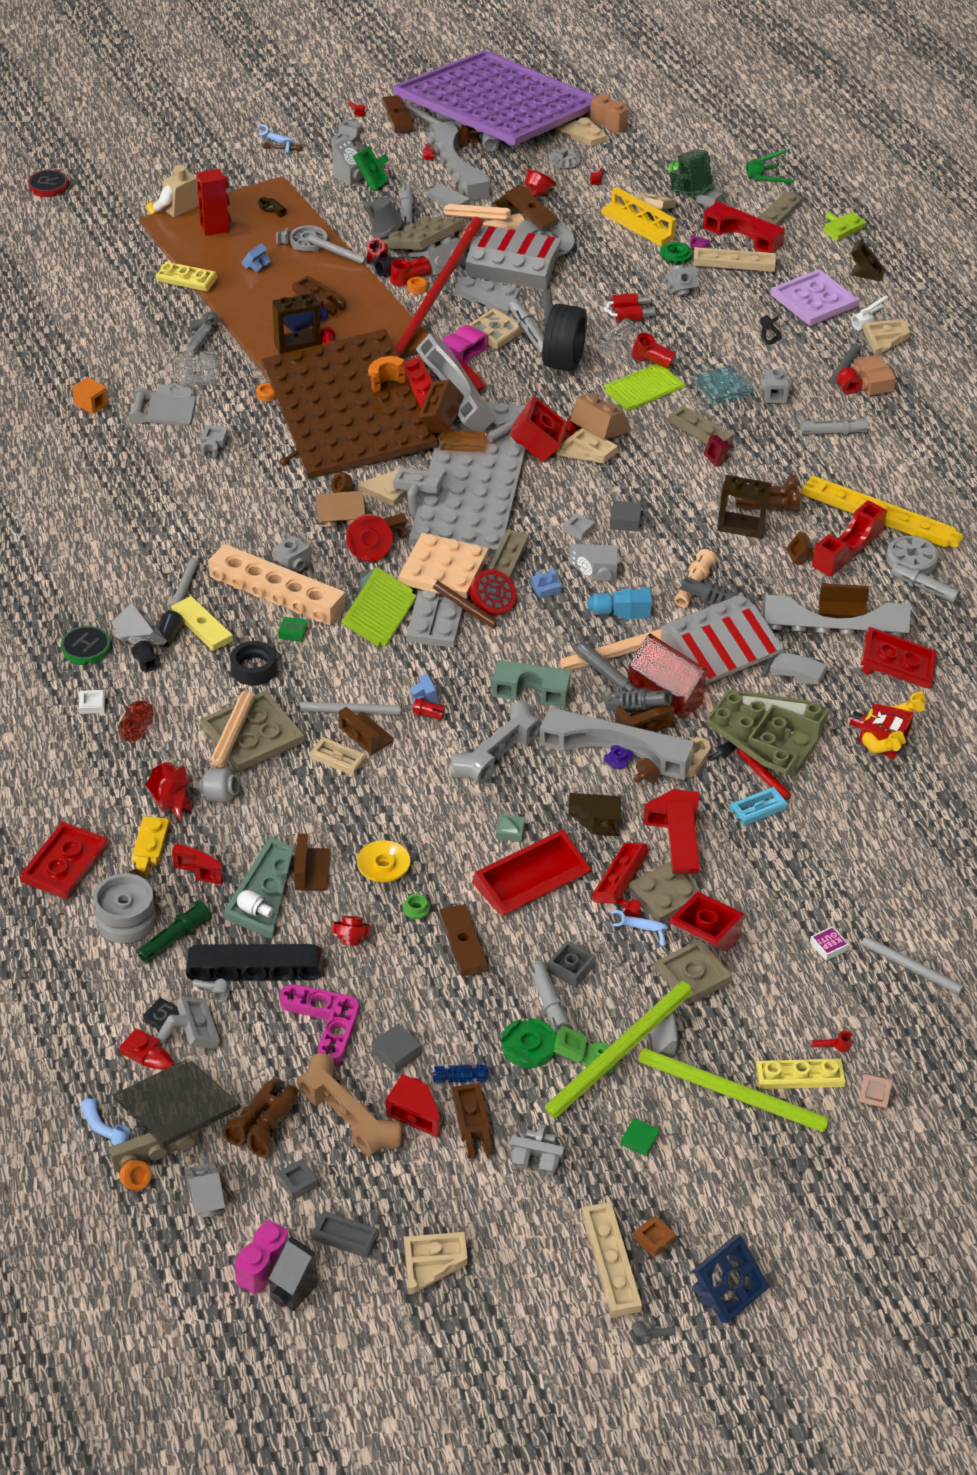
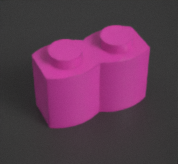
M464 325L457 329L455 334L448 335L442 341L449 346L457 360L468 363L474 356H478L487 349L488 334L470 325Z
M271 1220L265 1222L257 1229L253 1242L245 1246L236 1258L235 1272L238 1286L254 1295L267 1286L269 1277L289 1240L288 1229Z

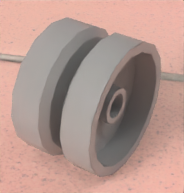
M124 873L105 878L97 885L93 893V905L96 926L103 937L120 944L133 943L143 939L152 931L156 923L153 889L147 880L139 875Z

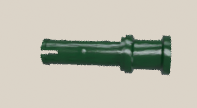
M196 900L193 903V907L185 913L176 915L174 922L136 950V953L139 954L137 955L139 959L147 964L182 936L193 934L197 926L204 921L208 922L212 919L209 908L202 901Z

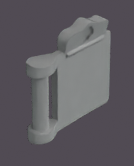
M161 384L158 386L157 392H152L143 387L135 389L134 407L128 417L130 423L141 424L151 422L179 426L191 425L195 396H192L189 387H182L178 384ZM150 399L148 413H142L143 402Z

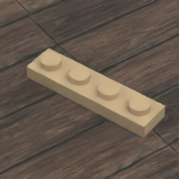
M695 247L693 266L775 272L776 253Z
M607 1202L582 1207V1218L611 1317L641 1312L642 1303L612 1203Z

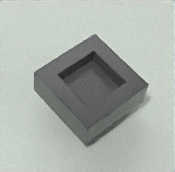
M303 1159L277 1172L278 1181L292 1200L318 1187V1179Z

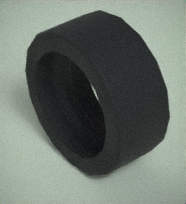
M247 641L236 646L230 654V667L233 678L239 683L249 686L261 685L273 679L277 673L276 652L273 647L260 641ZM249 658H260L267 661L265 665L258 668H247L240 665L242 661Z

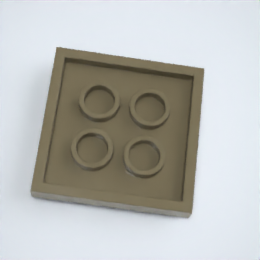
M430 216L420 218L416 224L412 223L404 226L402 231L390 233L389 237L382 242L388 244V249L422 250L466 227L464 219H455V216L443 218L442 216L430 218Z
M266 690L253 696L254 702L229 754L228 760L238 772L305 742L304 734ZM236 704L200 719L201 727L216 745Z

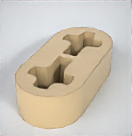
M693 738L690 740L695 742L694 751L699 748L701 749L697 754L694 753L693 763L686 777L695 776L710 755V743L704 738Z

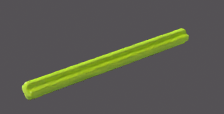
M685 981L679 982L545 1105L548 1115L555 1119L684 1002L692 994V987Z
M643 1048L640 1052L638 1061L642 1064L812 1129L825 1132L829 1124V1119L823 1115L652 1050Z

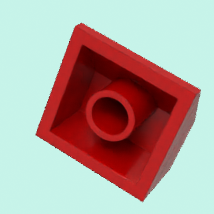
M534 395L514 421L509 435L516 443L526 448L532 456L544 462L560 448L568 422Z
M697 891L670 918L669 923L693 937L728 952L740 939L745 913Z

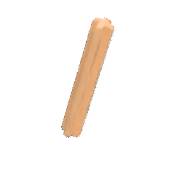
M448 204L444 207L446 216L479 217L481 219L508 220L511 218V210L508 208Z
M241 692L211 757V764L214 767L222 768L225 765L254 702V694L252 692Z

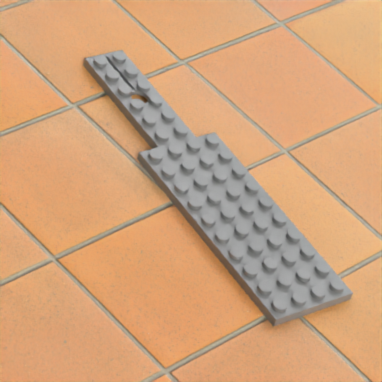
M485 402L495 420L481 435L464 425L458 415H456L450 432L439 433L437 447L434 449L428 471L443 473L444 481L438 494L422 492L409 537V545H416L421 533L487 547L489 548V555H495L508 528L526 448L516 443L509 435L510 432L492 442L486 439V435L518 417L525 406ZM419 589L406 634V642L454 648L463 608L446 597L437 596L435 592Z

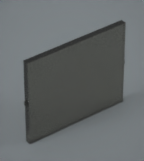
M189 1058L113 1094L114 1099L164 1147L241 1109L238 1101Z

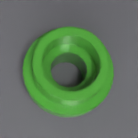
M421 894L408 896L403 904L404 914L411 919L424 918L430 911L428 900Z

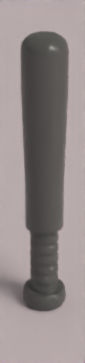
M586 642L577 644L575 648L576 654L619 689H637L628 678Z

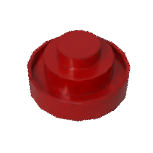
M342 916L341 921L332 922L331 933L337 934V938L342 940L343 945L358 946L359 941H364L365 936H371L372 925L363 923V918L357 916Z

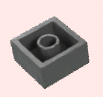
M613 500L610 529L639 532L642 503Z
M567 940L548 961L547 970L548 973L576 988L594 968L596 956Z
M398 1023L372 1041V1053L391 1071L396 1073L422 1055V1044Z

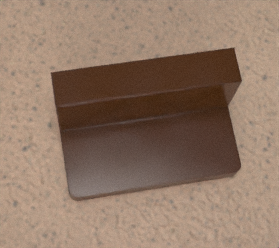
M822 583L818 601V614L837 619L854 618L867 614L869 587Z
M347 707L339 711V729L370 755L393 743L394 738L365 713L360 712L356 715Z
M298 833L294 867L295 890L326 891L330 849L309 848L308 834Z

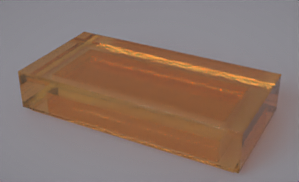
M451 430L450 432L441 433L440 450L485 452L486 431Z

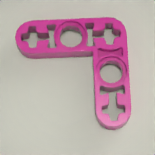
M290 984L283 987L279 996L280 1005L284 1010L327 1019L318 1046V1053H329L332 1047L331 1043L335 1044V1052L330 1057L334 1059V1066L339 1065L344 1059L359 1015L358 1001L350 995ZM292 996H297L293 999V1001L288 1000ZM317 1000H323L327 1003L322 1008L312 1006V1003ZM346 1006L350 1007L346 1012V1018H343L342 1010H344ZM336 1027H342L346 1032L342 1035H334L331 1033V1030Z

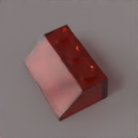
M649 633L629 664L628 679L637 689L647 688L651 691L670 690L672 693L671 705L675 709L674 714L685 719L703 705L707 669Z

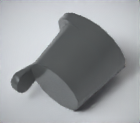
M382 197L371 203L366 202L363 205L372 225L371 234L373 237L383 238L389 236L390 233L397 231L403 225V220L389 197Z

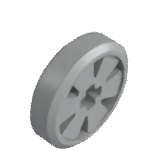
M902 536L894 539L888 545L886 561L891 568L896 562H899L914 570L917 568L921 570V573L927 575L936 568L939 553L937 548L924 538Z

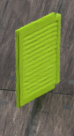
M654 364L605 384L604 392L626 411H630L683 389L686 385L665 367Z
M376 567L341 623L374 645L378 646L380 644L386 647L417 596L412 593L413 589L379 567Z

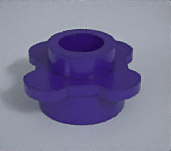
M613 745L610 748L609 754L604 755V761L609 763L614 769H624L627 767L629 759H633L634 753L631 750L626 751V749L619 745Z

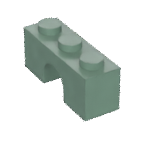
M498 660L492 679V697L516 700L521 690L530 688L541 693V704L565 708L570 689L571 670Z

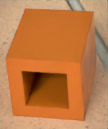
M87 377L72 387L74 404L89 413L94 414L108 405L107 387Z

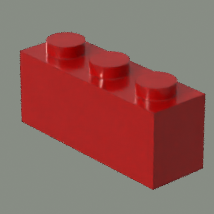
M220 168L197 172L199 219L205 236L228 232V223H231V216L229 211H227V206L230 205L228 193H226V188H229L227 176L222 174Z

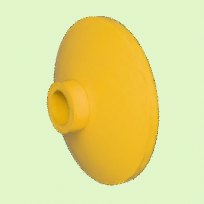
M387 840L375 841L361 849L357 857V866L360 873L372 881L391 882L406 874L410 867V856L408 851L396 842Z

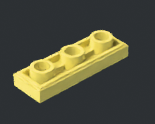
M165 262L156 275L157 280L160 282L207 292L218 277L215 271L171 262Z
M192 596L171 606V610L178 612L183 617V623L212 651L233 641V635Z
M841 1058L756 1061L759 1089L845 1087L846 1081Z

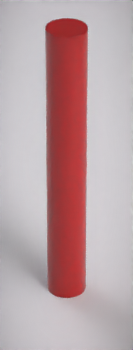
M740 748L737 750L736 753L770 788L774 787L785 801L790 799L791 793L762 764Z

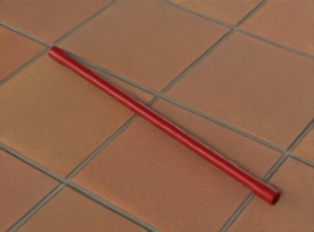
M472 218L455 250L397 342L395 350L399 358L405 352L473 238L483 225L481 218Z

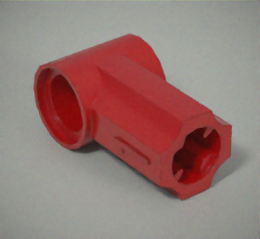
M373 237L370 242H367V262H376L380 257H388V244L382 242L378 237Z
M426 257L410 261L403 259L393 260L391 262L390 283L401 287L407 285V281L412 277H421L431 273L429 260Z
M644 332L637 335L631 350V355L636 360H650L667 369L676 352L655 343V338L651 334Z

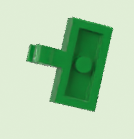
M367 146L352 156L371 190L374 191L389 181L381 167L390 161L386 154L376 158L370 146Z

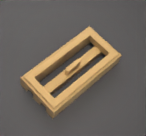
M324 737L320 739L310 752L311 759L352 776L356 774L357 769L361 768L362 763H365L367 760L366 754ZM343 755L348 756V757H350V758H353V759H355V761H354V760H351V759H349V758H346V757H344Z

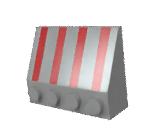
M483 225L469 249L465 262L467 276L547 290L562 238Z
M742 594L661 626V649L702 686L769 659L773 655L783 653V647L757 607Z

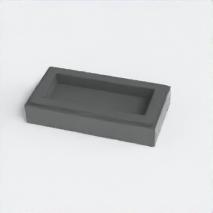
M323 1210L313 1230L312 1240L368 1258L379 1236V1229Z

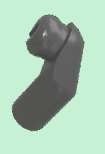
M208 312L199 320L189 321L190 330L197 331L203 323L210 324L213 328L219 320L217 313Z

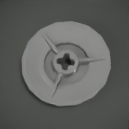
M530 220L523 221L516 228L517 231L562 238L557 257L565 255L573 249L575 242L573 233L566 225L558 222V225L545 231H541Z

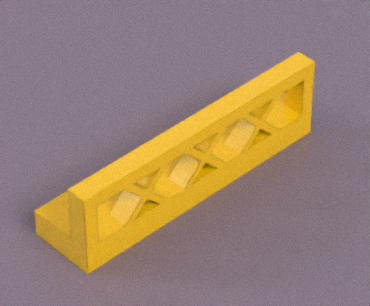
M618 187L612 189L611 203L602 208L603 215L660 246L674 239L676 218ZM619 196L623 199L625 205L618 202ZM632 203L637 206L640 213L635 211ZM647 211L652 214L655 221L650 219ZM662 219L669 223L668 228L665 227Z

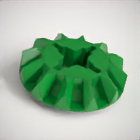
M670 242L660 248V255L662 260H667V263L673 262L675 265L676 263L684 264L685 261H690L692 249L681 242Z

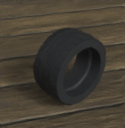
M554 304L552 306L543 338L542 361L544 366L566 371H575L582 356L587 331L586 309L567 304Z

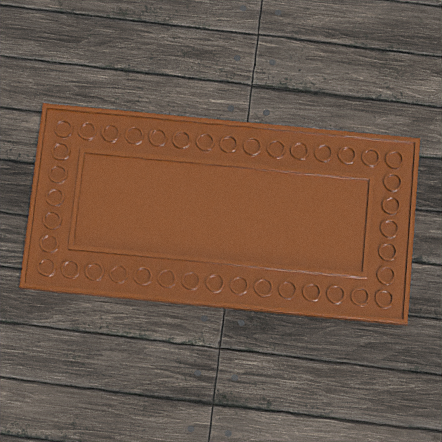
M284 176L226 192L230 199L227 211H229L231 216V223H228V232L205 236L200 226L199 206L175 218L165 211L139 217L140 225L172 263L216 272L218 277L208 292L194 290L211 311L217 313L221 323L266 377L262 359L280 355L274 343L272 300L299 296L298 293L292 290V284L307 275L334 290L347 302V307L343 310L337 308L338 311L334 315L326 313L323 307H320L321 329L326 326L331 327L336 334L334 341L386 329L395 347L413 318L364 264L324 248L318 249V252L314 253L312 251L293 249L289 241L291 231L300 226L311 225L325 230L329 242L352 251ZM261 197L274 198L287 209V213L280 217L276 212L263 211L258 205V200ZM285 228H289L288 244H276V232H283ZM262 243L267 248L265 253L271 262L267 267L260 263L262 268L258 273L250 267L246 269L241 264L249 251ZM311 311L283 316L284 334L312 329ZM421 325L401 356L402 359L418 354L416 348L428 336V333Z

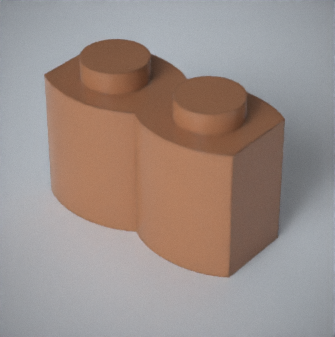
M599 94L591 99L590 120L595 124L605 126L606 129L612 132L619 133L627 128L628 107L620 101H613L605 94Z
M881 355L854 359L852 368L855 369L863 382L861 389L865 390L869 396L894 391L895 376L892 370L887 367Z

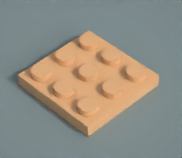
M421 533L398 576V580L406 586L439 593L433 589L434 584L438 580L467 599L470 593L471 582L480 573L488 557L489 548Z

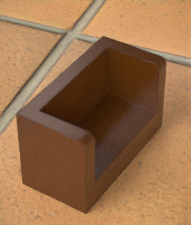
M450 379L433 381L418 418L433 433L450 432L464 395Z
M672 705L655 706L647 711L642 710L629 715L622 706L616 707L615 723L658 732L673 726L675 709Z

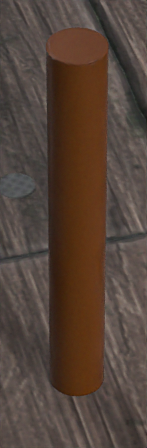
M437 580L434 584V590L491 628L494 627L497 622L495 618Z

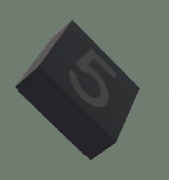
M159 997L143 1014V1022L160 1031L168 1016L179 1015L177 1006Z

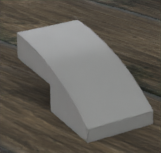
M344 120L339 124L338 133L332 137L331 146L332 143L344 136H348L354 144L361 133L363 123Z
M790 653L779 654L770 666L773 675L794 676L796 683L820 684L828 670L827 665L819 661Z

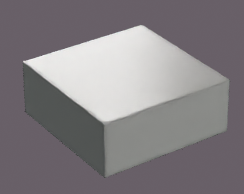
M577 513L563 524V532L580 540L584 539L595 529L594 521Z

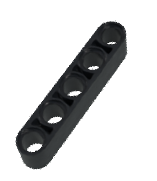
M199 944L191 946L187 951L185 974L192 981L194 979L201 981H216L218 979H224L225 981L317 980L322 975L323 952L315 944Z

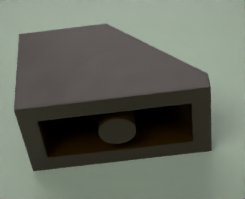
M569 793L568 814L594 835L619 836L622 796Z

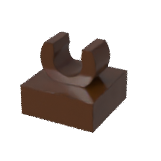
M461 125L460 146H468L469 141L477 143L479 136H474L472 133L478 134V131L473 127Z
M405 513L383 518L392 531L393 541L395 539L393 532H398L401 538H405L406 529L404 526L407 523Z
M799 531L786 547V550L794 564L801 565L805 559L808 561L813 560V545L807 534Z

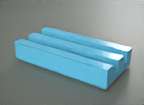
M772 787L731 803L730 811L735 812V817L740 819V823L745 826L786 810L788 803ZM774 796L773 799H770V800L765 801V802L763 801V800H766V799L771 798V797ZM754 804V806H752V807H750V808H747V809H745V810H741V809H743V808H745V807H748V806Z

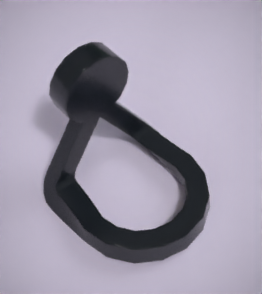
M765 315L760 319L762 325L761 338L768 345H773L782 339L781 332L773 325L774 322L779 320V316L771 319L768 315ZM769 328L776 334L771 340H768L766 337V330Z

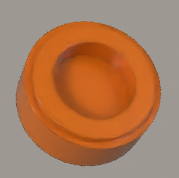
M412 277L407 281V290L410 293L422 294L428 289V282L422 277Z
M262 383L257 386L256 396L259 400L268 402L276 399L270 383Z
M129 1160L120 1170V1181L127 1189L134 1191L142 1190L147 1187L151 1180V1169L144 1161Z

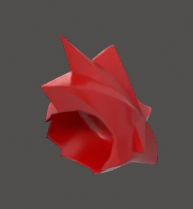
M164 762L153 768L150 778L144 785L151 792L162 812L171 811L180 821L182 810L191 811L186 795V786L194 780L187 774L184 765L175 767L171 762Z

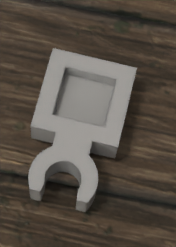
M712 185L709 187V190L703 189L697 194L696 202L701 203L705 207H710L716 201H722L724 188L715 189V186Z
M205 426L201 436V456H204L207 451H212L213 457L218 455V447L223 448L227 439L228 427Z

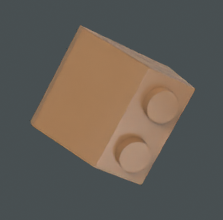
M587 393L577 397L570 419L573 423L603 440L627 434L631 431L625 413L617 409L616 405L599 399L600 397L594 393Z
M363 491L316 494L318 524L323 523V527H336L337 522H346V525L349 526L355 518L365 514Z

